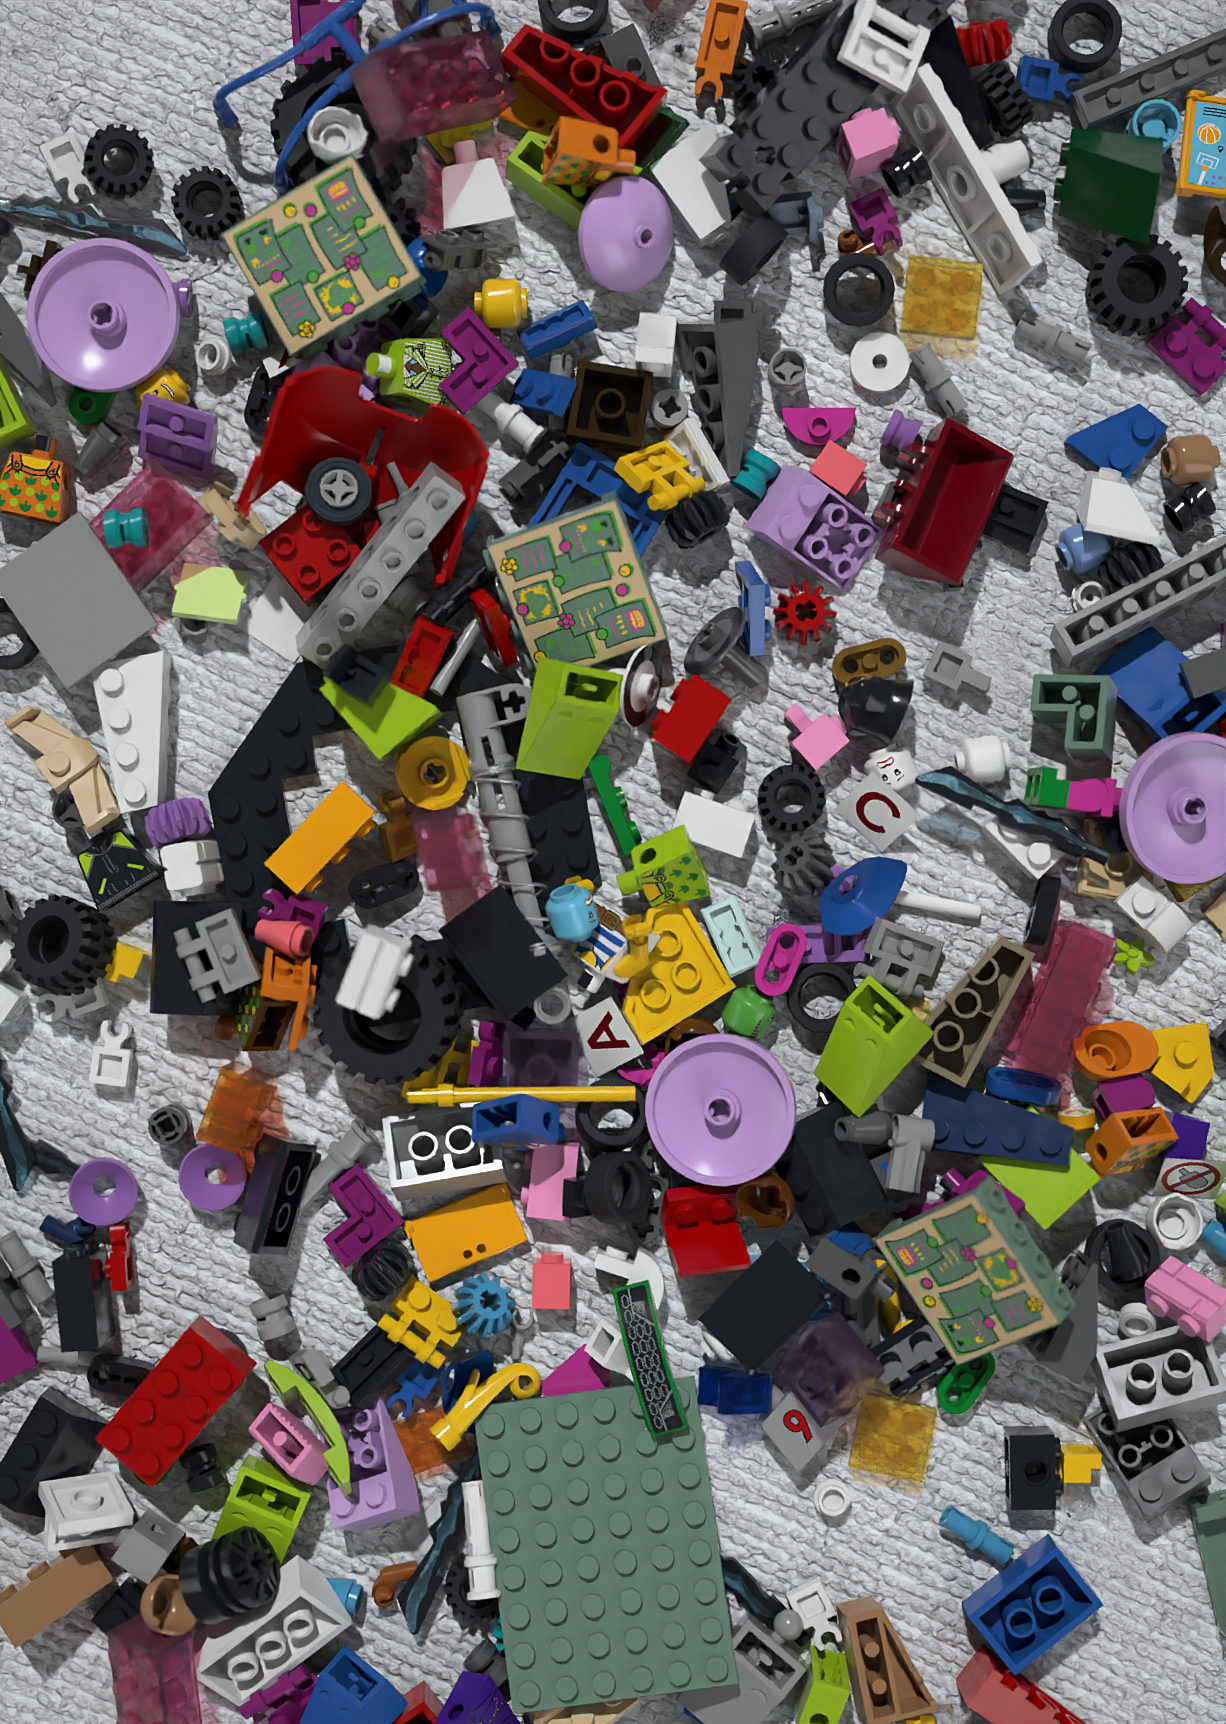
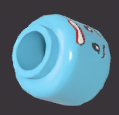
M566 884L553 890L545 906V911L555 935L561 939H570L571 942H581L588 939L592 935L591 931L598 925L600 920L590 891L586 888L578 887L577 884Z

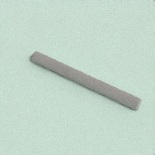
M498 574L487 590V593L496 602L500 599L496 585L501 584ZM476 612L472 615L429 688L430 691L438 696H443L482 630Z

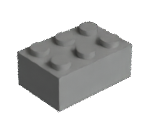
M1178 1325L1097 1347V1353L1092 1360L1116 1432L1226 1403V1380L1212 1342H1207L1197 1335L1190 1337Z

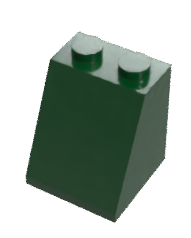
M1071 129L1069 143L1062 142L1058 166H1065L1064 177H1056L1053 201H1060L1058 216L1139 243L1148 244L1162 176L1163 138Z

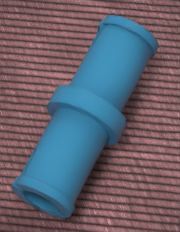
M952 1504L944 1509L939 1519L941 1527L946 1528L965 1540V1545L970 1549L974 1550L977 1548L1001 1565L1009 1560L1014 1549L1012 1548L1014 1546L1013 1543L989 1530L988 1524L980 1519L975 1521L956 1509Z

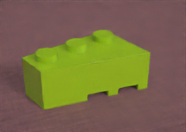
M528 131L507 158L505 178L579 231L583 209L592 193L598 187L542 183L543 147L549 137ZM634 166L632 174L613 171L608 180L618 176L641 177L643 168Z

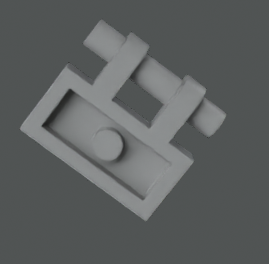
M233 908L195 923L201 936L196 940H192L187 927L173 933L179 946L175 949L179 958H184L192 977L189 980L193 991L197 990L202 1003L216 998L211 983L219 980L225 994L262 979ZM203 949H206L214 968L208 972L205 971L198 954Z
M876 916L863 952L875 956L874 961L871 965L861 962L857 963L854 968V976L864 980L870 975L883 987L891 989L896 996L902 998L910 996L920 999L924 993V986L915 983L918 974L922 973L932 977L945 942ZM891 962L903 966L901 974L898 976L888 973Z
M314 1347L301 1349L288 1358L298 1375L316 1390L330 1409L343 1408L349 1403V1391L344 1386L335 1385L333 1382L335 1378L330 1372L333 1369V1365L321 1349L319 1351H316Z

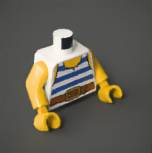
M580 876L568 878L564 885L577 884L578 887L588 889L591 894L594 891L593 882L588 879L582 880ZM593 897L600 916L599 923L591 931L592 935L588 939L574 942L571 950L574 956L587 964L577 984L596 994L605 977L624 984L633 975L647 967L649 953L659 941L660 936L652 931V926L648 922L642 923L643 917L641 914L629 916L618 907Z

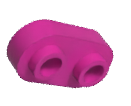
M787 922L778 924L771 930L753 975L756 986L766 995H781L788 990L807 945L805 933L797 925ZM786 934L793 937V944L788 948L781 947V937ZM770 969H776L779 973V977L775 982H768L765 978L767 971Z

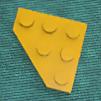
M685 901L660 907H651L644 912L642 923L648 922L652 926V931L659 935L660 939L649 953L647 967L629 979L621 1011L622 1016L640 1045H644L736 988Z

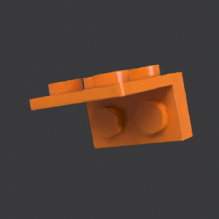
M266 944L260 996L270 997L277 1001H297L296 1009L290 1021L288 1050L296 1051L298 1038L305 1039L309 1023L307 1015L309 1008H312L316 990L314 983L317 965L311 964V950L304 957L292 958Z

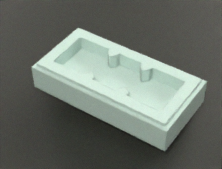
M731 895L700 909L730 978L755 968L761 952L736 895Z

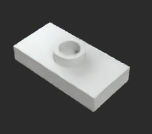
M694 416L683 420L663 436L664 440L691 463L687 472L693 478H703L705 481V489L703 491L716 492L730 482L729 477Z

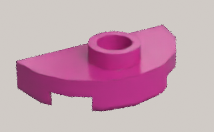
M781 408V414L785 428L800 443L813 447L826 446L829 440L836 442L846 434L854 421L856 408Z

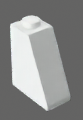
M710 122L648 166L650 179L661 191L667 203L699 248H702L707 243L710 246H714L722 241L729 234L727 229L731 225V214L724 181L718 182L699 161L716 141L715 130Z

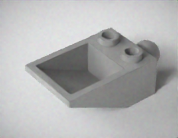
M790 1609L779 1612L774 1619V1631L772 1632L750 1612L746 1611L731 1630L738 1684L682 1691L676 1697V1700L704 1724H759L784 1699L807 1670L805 1660L784 1643L785 1641L795 1640L801 1635L803 1631L801 1616L796 1611ZM749 1631L757 1637L753 1643H746L743 1640ZM776 1656H780L785 1661V1664L780 1668L772 1665V1659Z

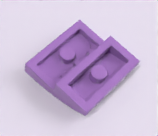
M145 393L142 398L137 428L141 430L137 457L208 480L213 473L218 416Z

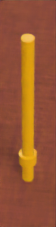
M438 1084V1088H408V1103H438V1107H454V1103H482L519 1093H524L546 1102L636 1101L635 1086L454 1088V1084Z

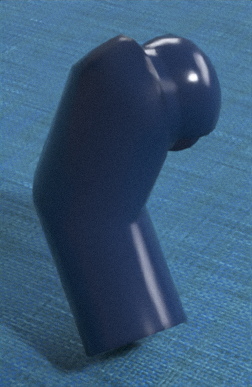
M48 1214L43 1220L39 1231L65 1245L72 1246L71 1244L89 1239L95 1233L96 1225L84 1221L79 1216L64 1223Z

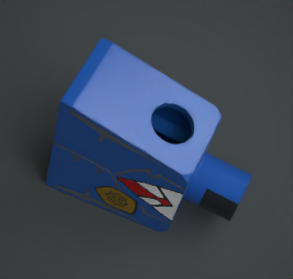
M524 1093L473 1104L471 1142L526 1151L561 1143L565 1136V1126L559 1122L560 1110L557 1105ZM511 1121V1122H513L514 1124H513V1125H508V1124H505V1122Z

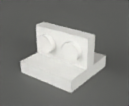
M113 1471L39 1482L38 1496L46 1511L44 1546L47 1552L114 1542L123 1526L133 1525L134 1511Z

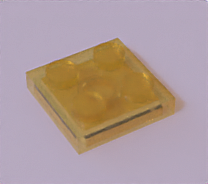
M909 255L899 332L973 341L976 333L984 263Z
M863 1391L848 1458V1466L922 1483L938 1411L937 1408L931 1405Z

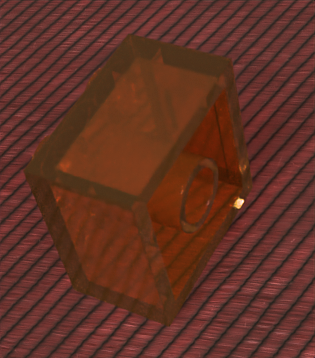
M232 1061L223 1066L195 1139L235 1154L241 1153L247 1147L251 1148L254 1142H258L265 1122L259 1120L261 1114L265 1112L266 1108L271 1107L276 1096L278 1087L273 1086L276 1076L237 1061Z

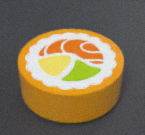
M1068 1108L1057 1113L1058 1122L1073 1127L1075 1131L1088 1130L1096 1125L1095 1110L1091 1108Z

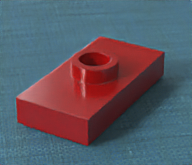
M482 587L471 592L470 599L489 650L504 666L509 667L519 660L509 635L512 627L508 617L500 610L499 604Z
M420 615L416 620L389 684L421 699H425L454 631Z

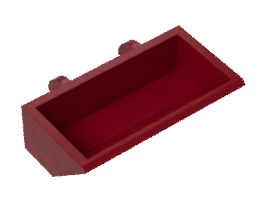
M947 417L929 431L924 445L909 444L905 451L906 453L899 452L896 462L905 471L911 473L908 482L897 479L894 483L893 489L902 494L898 503L885 502L880 508L881 511L877 509L873 511L872 521L878 527L886 530L874 559L906 576L960 586L1015 456L1013 453Z

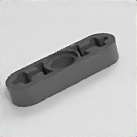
M650 1137L644 1142L640 1158L649 1169L652 1168L653 1157L647 1154L648 1149H655V1145ZM663 1157L660 1159L658 1171L666 1170L665 1176L663 1177L656 1172H649L650 1179L659 1182L662 1188L661 1194L656 1199L650 1200L648 1205L651 1208L659 1207L657 1213L652 1210L649 1212L648 1222L654 1226L653 1230H646L645 1235H639L638 1228L632 1226L633 1222L627 1224L629 1237L639 1244L652 1242L660 1231L661 1223L659 1218L664 1192L669 1187L668 1164Z

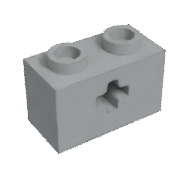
M148 1508L140 1518L136 1515L133 1516V1525L124 1526L113 1543L118 1550L111 1560L149 1585L166 1562L165 1560L174 1551L185 1532Z

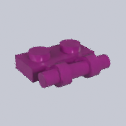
M290 0L293 47L301 42V37L347 0L330 3L329 0ZM358 12L344 23L343 26L361 47V38L357 36L356 19L359 18ZM329 35L311 51L306 50L294 58V65L296 69L302 64L306 69L315 66L314 58L323 55L325 61L333 60L332 52H345L335 39Z
M1191 297L1181 309L1192 319L1184 325L1176 316L1172 317L1146 346L1201 396L1226 370V363L1219 357L1222 351L1226 350V328L1211 315L1213 311L1206 304L1202 307ZM1200 326L1216 340L1210 348L1194 334Z
M301 1665L292 1672L287 1670L279 1675L278 1681L267 1689L263 1690L260 1688L252 1693L250 1700L242 1704L239 1710L246 1720L253 1716L254 1724H299L318 1676L314 1672L309 1674L304 1665Z

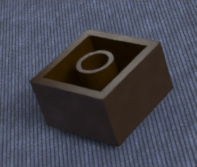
M579 360L575 379L577 386L573 392L567 428V443L578 444L580 441L589 447L625 453L641 450L654 372Z

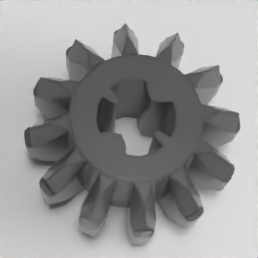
M808 831L803 835L795 832L790 842L783 840L784 847L781 851L774 852L777 861L770 866L775 873L774 879L791 894L799 897L803 894L813 896L816 887L825 888V879L834 876L830 868L837 863L832 855L833 849L830 848L831 846L816 834H811Z

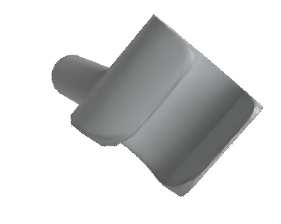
M394 461L386 466L399 493L398 505L409 491V488Z
M518 1308L512 1313L514 1315L512 1323L515 1326V1336L511 1352L512 1359H520L526 1328L533 1322L531 1310L529 1322L524 1325L516 1322L515 1315Z

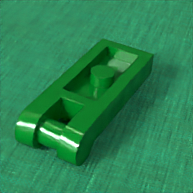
M597 754L589 762V770L624 856H627L637 846L636 843L642 841L635 821L629 823L626 821L622 809L628 807L621 786L613 788L608 776L611 770L609 758L603 754Z

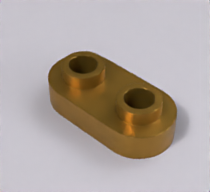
M883 638L841 650L834 657L832 672L836 680L844 685L854 677L876 675L881 678L896 674L903 668L906 662V651L904 646L893 638ZM882 651H888L892 654L893 660L891 664H883L880 661V653ZM851 660L856 663L857 670L855 673L848 674L845 672V661Z

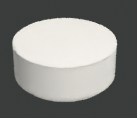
M1129 1303L1120 1311L1118 1326L1126 1336L1133 1338L1155 1332L1158 1318L1147 1305Z

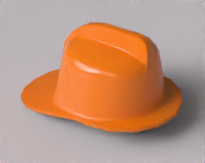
M1116 1021L1083 1027L1074 1035L1072 1042L1076 1059L1074 1063L1075 1072H1081L1085 1077L1097 1083L1148 1070L1156 1062L1159 1053L1157 1040L1152 1033L1142 1025L1131 1021Z

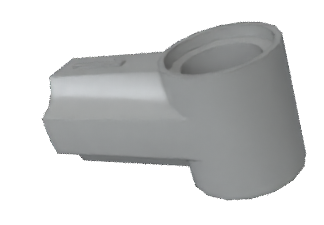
M894 1114L891 1117L892 1132L887 1139L891 1150L885 1187L919 1193L925 1153H928L932 1148L935 1125L930 1119Z

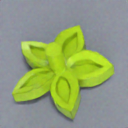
M1116 938L1115 946L1120 953L1114 954L1110 959V963L1125 964L1127 972L1133 976L1137 974L1140 967H1148L1155 963L1156 959L1153 955L1144 951V938L1133 941L1131 947L1125 941Z

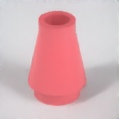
M261 919L255 928V939L292 958H297L298 956L304 957L310 952L314 941V931L304 921H269Z

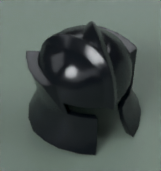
M865 675L848 680L839 695L838 712L841 720L849 727V736L870 735L888 746L900 728L908 710L913 693L914 679L887 680L876 675Z

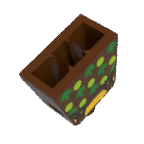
M255 959L257 967L262 976L263 965H261L260 962ZM262 979L239 988V1013L234 1015L243 1051H278L296 1009L297 1001H277L270 997L260 996Z

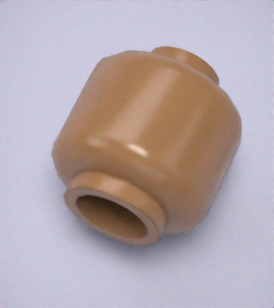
M1203 434L1174 437L1161 452L1160 463L1163 475L1170 478L1176 485H1189L1197 482L1205 483L1212 477L1214 469L1219 467V449L1216 445L1213 446L1211 440Z

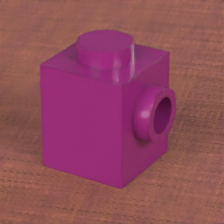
M1141 1072L1116 1077L1100 1083L1090 1096L1103 1123L1113 1113L1152 1108L1156 1103L1153 1086L1147 1079L1143 1078Z

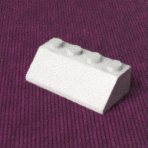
M298 1555L280 1568L279 1591L273 1601L217 1625L208 1624L188 1639L189 1675L238 1707L250 1700L252 1693L260 1688L265 1690L276 1683L279 1675L287 1670H293L352 1624L350 1615L324 1574Z

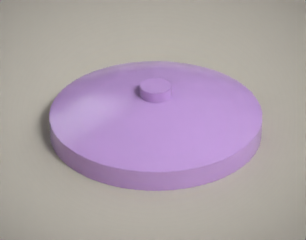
M93 238L64 248L44 265L37 275L29 295L27 324L37 353L55 374L68 383L85 390L104 393L117 392L141 384L154 375L166 362L178 337L180 306L171 279L159 263L148 253L122 240Z
M1183 732L1171 735L1147 749L1130 770L1120 797V828L1129 852L1150 873L1182 884L1202 883L1226 873L1225 738L1202 732Z
M715 1033L696 1037L681 1044L662 1060L648 1086L645 1115L649 1134L656 1149L672 1168L696 1182L714 1186H729L744 1183L758 1177L779 1160L788 1147L794 1133L797 1118V1102L793 1084L788 1073L769 1050L746 1037L727 1033Z

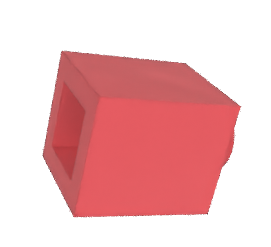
M829 440L808 472L845 499L848 493L855 496L866 481L867 477L861 473L867 464L832 440Z
M542 1252L541 1257H534L532 1309H570L571 1258H563L562 1252Z

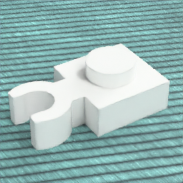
M73 131L39 146V151L55 183L67 181V197L74 206L79 203L78 197L75 194V189L78 187H85L91 198L96 197V189L93 188L94 183L92 180L88 181L87 177H84L82 174L86 171L83 166L85 156Z
M101 978L96 980L97 985L93 989L85 987V993L80 995L72 993L71 996H63L50 992L38 997L39 1003L51 1000L56 1007L53 1014L44 1017L45 1021L60 1019L65 1014L66 1009H69L71 1017L75 1018L110 1005Z
M104 1020L100 1032L105 1040V1045L96 1044L93 1046L89 1082L127 1087L129 1086L134 1049L123 1048V1043L131 1035V1023H123L121 1034L115 1036L110 1030L111 1020Z
M816 1577L786 1592L792 1609L803 1620V1630L814 1627L813 1639L820 1651L825 1649L821 1639L822 1634L825 1632H832L837 1642L842 1641L839 1626L834 1621L828 1620V1618L837 1613L820 1577Z

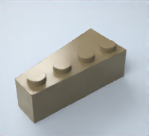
M998 936L922 1020L935 1034L912 1060L965 1088L1035 954L1002 936Z

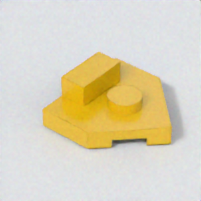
M1207 1022L1152 1029L1150 1032L1157 1040L1159 1053L1156 1062L1146 1071L1188 1103L1193 1104L1214 1076Z

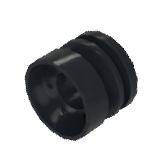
M247 1526L238 1528L217 1539L210 1540L188 1550L181 1559L178 1572L180 1591L186 1606L197 1619L204 1624L217 1625L273 1601L279 1591L281 1579L279 1562L274 1548L265 1535L257 1529Z

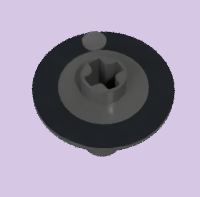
M739 607L727 608L700 629L688 648L684 659V669L690 675H700L710 670L717 663H720L749 688H754L763 680L767 669L736 643L745 624V613Z

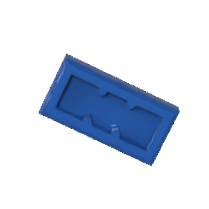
M580 300L518 330L516 333L527 355L532 360L555 348L568 345L572 340L598 328L585 302Z

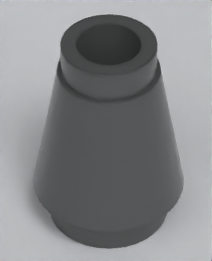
M104 421L98 427L93 426L77 461L74 463L75 468L86 477L92 479L95 474L124 450L122 445L126 442V438Z
M873 1107L867 1109L860 1118L852 1114L837 1119L834 1125V1132L840 1141L880 1145L890 1137L892 1122L885 1111Z

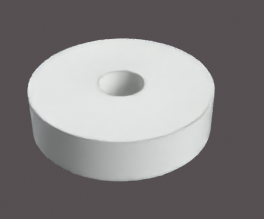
M874 332L867 334L856 343L850 354V375L855 384L868 393L885 394L891 392L903 382L908 373L910 365L908 350L898 337L890 333ZM880 357L884 359L886 366L883 369L875 368L872 362L874 358Z

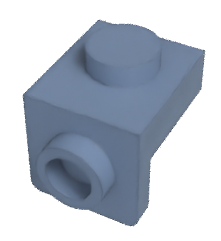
M812 191L780 195L768 208V214L788 232V235L807 233L810 243L818 242L817 229L824 228L822 205H815Z

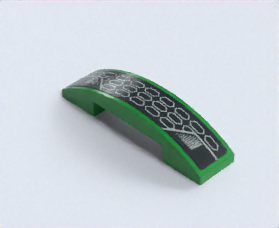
M649 1279L612 1289L627 1359L652 1437L689 1428L680 1391L677 1390L658 1322L659 1314Z

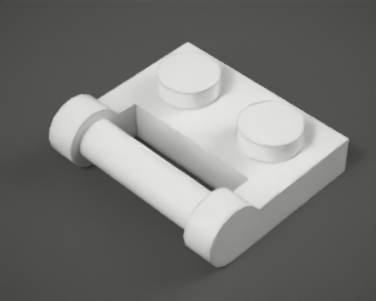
M859 0L855 6L854 18L837 60L898 94L907 93L929 39L930 30L920 24L915 27L876 5V0ZM872 20L907 40L908 48L869 28V21Z

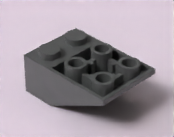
M1078 1250L1075 1257L1070 1256L1066 1260L1061 1271V1276H1063L1061 1283L1067 1287L1076 1305L1061 1324L1026 1337L1028 1342L1026 1348L1038 1363L1080 1385L1097 1353L1098 1265L1084 1252Z
M1107 1404L1083 1418L1148 1523L1211 1485L1210 1475L1172 1418L1121 1432H1116Z

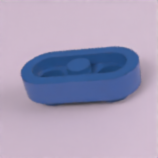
M1002 1066L990 1068L985 1082L986 1089L996 1099L1002 1101L1012 1099L1026 1101L1037 1107H1048L1057 1103L1062 1088L1061 1083L1052 1076Z

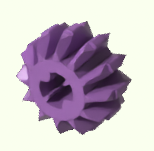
M184 797L179 800L160 803L158 807L151 808L144 816L147 836L150 837L152 845L158 848L195 841L196 839L203 838L211 830L208 811L205 809L203 801L195 797L188 799Z

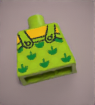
M684 824L634 847L631 851L634 870L616 875L617 884L623 897L643 890L650 905L653 907L711 895L705 867Z

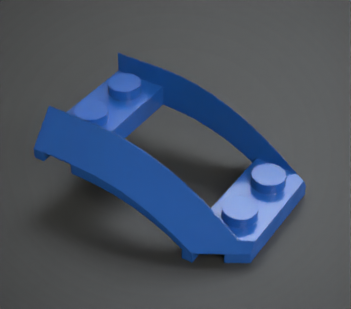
M579 441L566 466L562 469L526 528L560 516L577 486L600 499L601 495L616 490L623 512L640 522L632 536L639 555L642 557L670 509H650L648 498L653 494L649 490L638 493L635 489L628 486L625 480L614 470L615 462Z

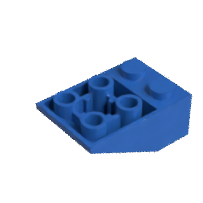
M1153 626L1136 634L1093 672L1094 675L1110 676L1118 687L1117 702L1154 744L1178 733L1203 732L1226 712V696L1220 690L1191 700L1178 665L1189 659Z
M345 1645L319 1674L299 1724H392L409 1703L383 1675Z

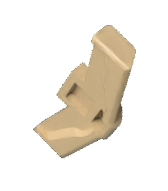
M26 706L5 721L6 727L13 734H16L43 755L34 763L56 793L60 794L68 787L70 788L89 836L121 814L99 761L100 755L88 739L79 738L39 707Z

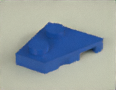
M1139 403L1070 435L1064 441V444L1098 471L1100 467L1115 469L1122 472L1121 477L1127 479L1169 426Z
M750 561L735 562V573L739 574L742 579V595L738 596L739 608L745 613V624L741 632L742 644L750 656L765 655V642H769L771 637L770 624L768 619H765V607H769L771 603L770 588L768 584L763 582Z

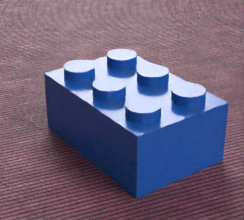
M1049 1533L962 1602L969 1619L1015 1676L1104 1606L1093 1588Z

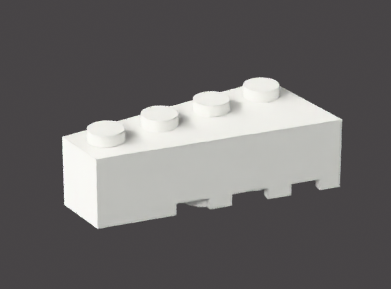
M165 651L107 662L91 673L119 809L122 814L143 812L153 807H158L160 803H166L167 738H169L168 709L171 696V686L169 685L172 654Z

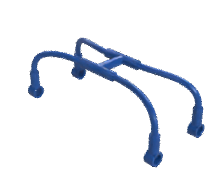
M347 0L301 37V42L293 48L219 89L212 103L213 111L228 129L239 120L225 99L229 94L285 65L304 51H311L329 35L335 39L354 64L334 80L335 84L310 107L287 139L278 158L274 177V188L282 197L295 189L285 174V168L295 145L309 126L315 113L321 111L340 92L344 93L383 62L384 59H387L397 50L396 47L402 42L442 20L464 13H480V20L477 22V26L488 41L493 40L502 32L495 20L493 9L478 2L463 3L442 9L411 24L391 39L386 38L366 54L343 24L362 10V5L368 0Z

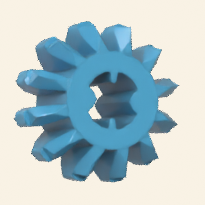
M487 1272L481 1273L476 1278L470 1276L463 1281V1287L460 1286L455 1290L453 1295L458 1301L452 1304L451 1310L459 1312L461 1315L457 1318L456 1324L461 1325L464 1322L467 1324L466 1335H472L476 1331L481 1339L489 1337L491 1333L498 1335L504 1331L505 1325L512 1322L514 1315L509 1310L513 1309L517 1302L507 1298L512 1287H505L503 1289L500 1287L501 1276L494 1277L491 1281ZM481 1303L486 1305L485 1309L481 1306Z

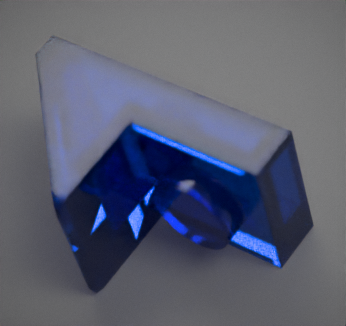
M705 1364L699 1367L698 1404L718 1407V1414L720 1415L768 1414L771 1412L773 1375L756 1372L752 1376L745 1370Z

